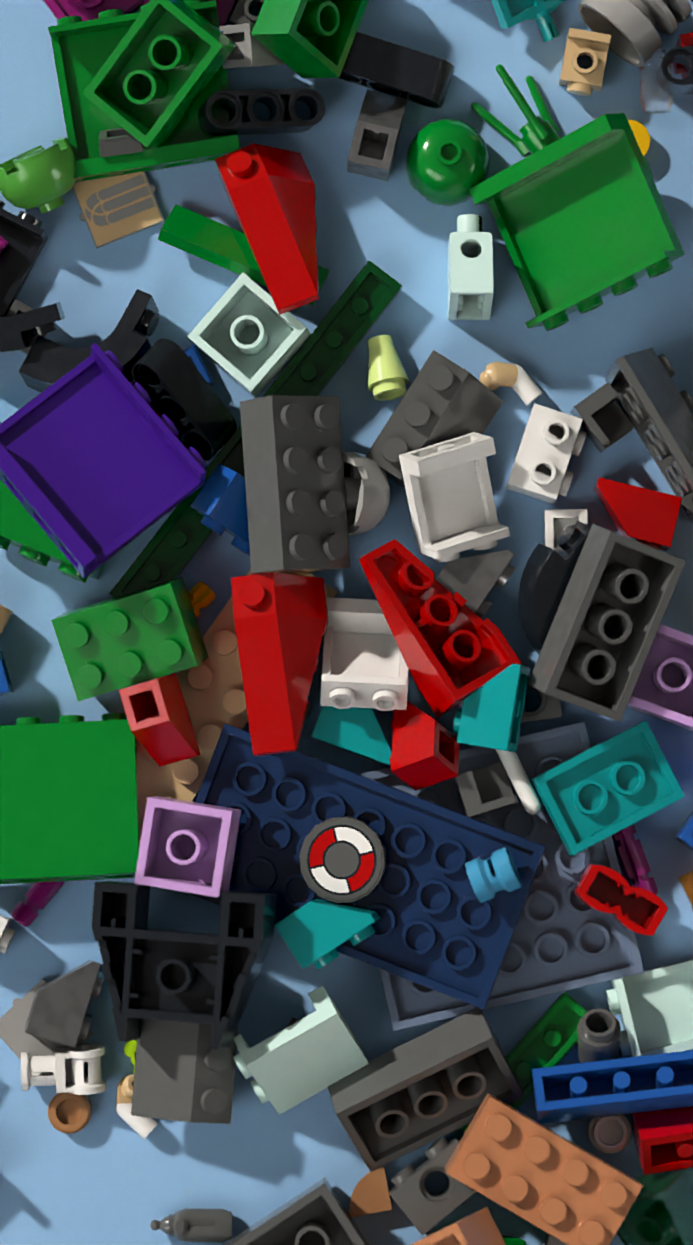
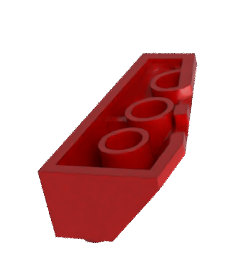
M253 143L216 158L215 162L226 194L279 315L318 300L317 220L315 217L316 187L301 153Z
M396 539L363 555L359 559L411 676L437 718L461 706L465 698L511 664H521V661L500 629L488 618L483 621L465 605L467 600L458 592L453 595L434 578V572Z
M277 572L232 577L234 622L253 755L263 756L295 752L298 749L309 704L307 699L313 675L316 673L319 663L318 654L322 638L326 634L329 622L325 579Z

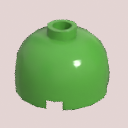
M67 137L53 140L54 145L46 149L40 145L1 163L0 192L4 198L14 206L22 209L39 207L41 214L63 205L64 201L61 196L72 189L76 181L74 178V161L76 160Z

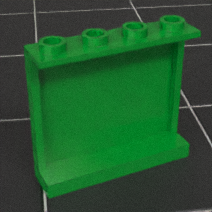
M182 0L210 24L220 29L216 0ZM147 4L140 6V12L124 15L123 9H112L98 13L99 19L82 21L81 16H68L57 19L56 26L48 27L52 41L67 138L76 160L74 161L75 183L215 161L218 157L240 149L238 134L212 135L204 131L198 121V110L206 99L215 92L230 90L227 69H223V66H221L162 146L146 148L143 145V152L101 157L99 132L101 130L122 127L82 93ZM218 103L212 104L211 113L214 119L221 123L228 122L229 113L226 107Z
M625 113L604 114L469 189L475 205L489 204L536 317L525 322L527 328L544 326L546 331L556 329L569 322L568 314L576 310L583 314L604 304L602 301L603 296L613 292L614 296L627 293L638 287L637 279L648 274L649 278L660 276L673 269L672 261L685 255Z
M126 714L101 715L102 721H85L82 715H65L59 717V723H42V718L23 717L16 719V725H0V884L135 878L140 848L136 737L130 730Z

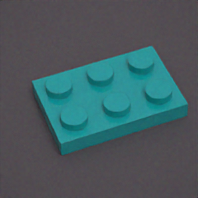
M646 720L531 779L570 856L585 850L685 797Z

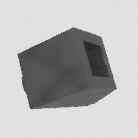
M367 90L351 144L347 172L384 181L389 180L408 99Z
M502 550L448 561L436 580L453 595L458 592L467 600L465 605L482 619L492 604L486 597L493 586L496 585L502 589L516 569L509 564L515 554L509 550Z
M89 960L37 988L25 1025V1033L71 1047L76 1046L78 1038L85 1040L93 1016L86 1014L90 997L98 999L104 982L103 973L98 972L100 963Z

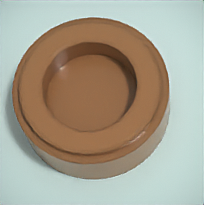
M69 1092L58 1093L52 1098L48 1106L50 1123L55 1129L63 1133H76L88 1124L92 1114V1106L86 1095H77Z

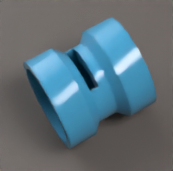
M507 847L494 851L491 858L486 860L476 858L465 863L470 883L480 903L493 899L496 892L501 890L511 892L522 887L518 870Z

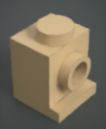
M569 28L559 85L567 86L566 91L576 95L591 96L592 90L600 92L611 35ZM581 55H588L592 59L593 65L588 69H582L577 64V58Z

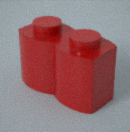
M588 864L574 889L575 894L584 904L592 909L611 913L623 927L642 935L653 936L668 911L666 904L656 894L643 888L630 886L621 874L602 865Z

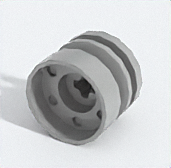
M583 0L578 6L581 18L592 32L611 35L609 49L624 61L638 67H642L661 47L662 41L657 31L665 35H672L678 27L677 22L683 23L692 12L688 0Z

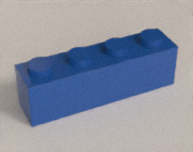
M693 1050L532 1069L537 1121L540 1124L691 1107L693 1106Z

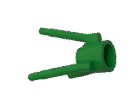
M501 64L497 65V73L528 121L519 130L523 137L519 138L478 103L473 102L471 109L511 142L522 157L528 153L533 154L559 140L560 137L557 133L560 129L553 121L534 78L527 76L525 80L540 114L537 117L504 66Z

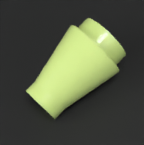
M379 335L370 338L367 341L369 349L368 390L373 392L374 399L379 401L393 400L404 396L407 392L406 385L409 383V379L393 345L392 336Z

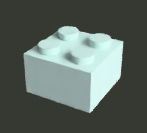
M242 273L187 337L209 359L253 397L257 398L302 347L311 333L289 311L279 315L272 297L245 273Z

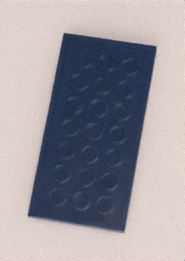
M224 724L195 802L241 810L229 891L277 894L274 925L312 900L329 901L319 897L310 889L301 873L299 854L304 839L316 825L330 818L350 816L363 821L379 834L385 846L387 865L381 881L371 894L355 902L339 904L376 911L381 919L371 925L375 930L374 934L356 946H353L351 941L348 940L336 948V951L485 1009L546 846L298 750L295 752L254 756L250 732L230 724ZM507 847L518 870L522 887L511 892L501 890L496 892L493 899L480 903L470 883L465 863L476 858L486 860L491 858L494 851ZM189 893L221 906L222 897L217 898Z

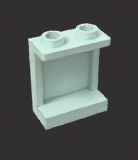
M693 959L611 980L613 989L606 990V996L611 1013L613 1015L619 1014L623 1028L620 1045L622 1057H638L693 1049Z
M323 985L308 993L316 1009L315 1012L250 1048L241 1034L233 1038L240 1052L233 1057L245 1079L251 1076L254 1077L250 1082L262 1104L270 1101L279 1115L369 1064L356 1036Z

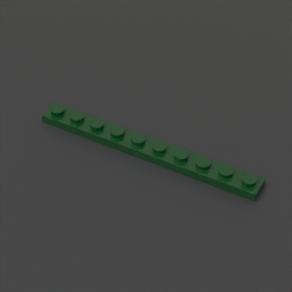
M369 260L263 397L271 395L319 396L401 291L402 285ZM241 425L206 468L205 483L218 464L236 471L245 477ZM203 486L175 508L111 590L110 595L117 597L176 579L213 532L200 523L203 515L191 507Z

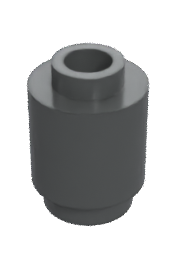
M600 1008L592 1009L585 1013L577 1027L578 1057L580 1062L587 1063L620 1059L621 1027L615 1016L610 1011Z

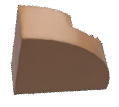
M384 1165L371 1172L369 1171L356 1184L349 1204L351 1218L392 1210Z

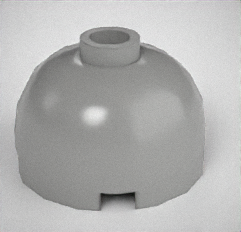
M343 452L348 536L362 535L379 525L385 517L390 503V486L384 470L374 460L365 457V454Z

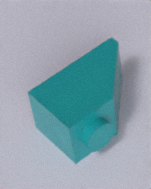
M511 664L463 700V706L457 709L453 723V731L455 734H458L457 743L517 752L530 667Z
M322 706L311 735L312 738L390 766L392 751L372 708L350 707L338 709L333 706Z

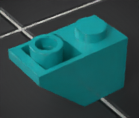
M315 899L274 926L302 969L314 964L320 970L340 956L336 948L348 940L351 941L353 946H356L374 934L375 930L371 925L381 918L376 911Z

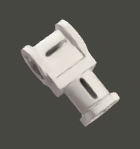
M91 1043L76 1044L75 1047L56 1048L55 1055L30 1056L28 1052H21L22 1091H29L30 1086L56 1085V1093L69 1092L77 1095H90L104 1092L106 1090V1082L102 1080L101 1056L105 1054L104 1045ZM84 1062L88 1063V1076L85 1075Z

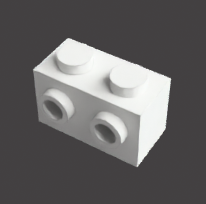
M534 403L506 489L551 504L555 503L558 494L566 497L574 472L566 469L571 454L579 457L587 432L580 430L583 419Z

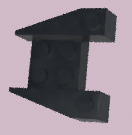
M114 881L95 882L92 930L95 941H98L103 961L101 967L104 979L108 982L114 1006L112 1012L119 1041L126 1042L140 1038L142 1018L212 1024L211 1049L218 1050L230 1046L274 938L277 894L245 891L222 892L219 934L148 929L150 886Z

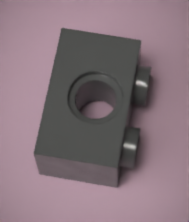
M456 1136L450 1141H447L445 1137L440 1138L424 1152L428 1159L415 1169L411 1164L407 1165L391 1179L395 1186L389 1190L390 1196L422 1236L477 1192L445 1172L444 1168L460 1142ZM433 1171H441L449 1178L448 1186L440 1193H432L424 1186L426 1176Z

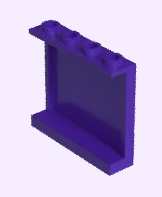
M96 342L90 346L91 355L0 424V480L83 578L87 577L205 484L206 471L204 470L206 463L197 450L192 446L187 449L176 437L179 435V432L173 422L165 414L159 417L149 406L151 399L144 388L137 382L131 385L121 373L124 371V368L115 354L110 350L104 353Z

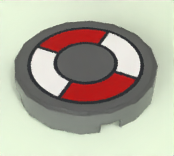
M350 816L330 818L316 825L305 837L299 854L300 870L308 887L319 897L335 903L355 902L371 894L381 881L387 865L385 846L379 834L365 822Z

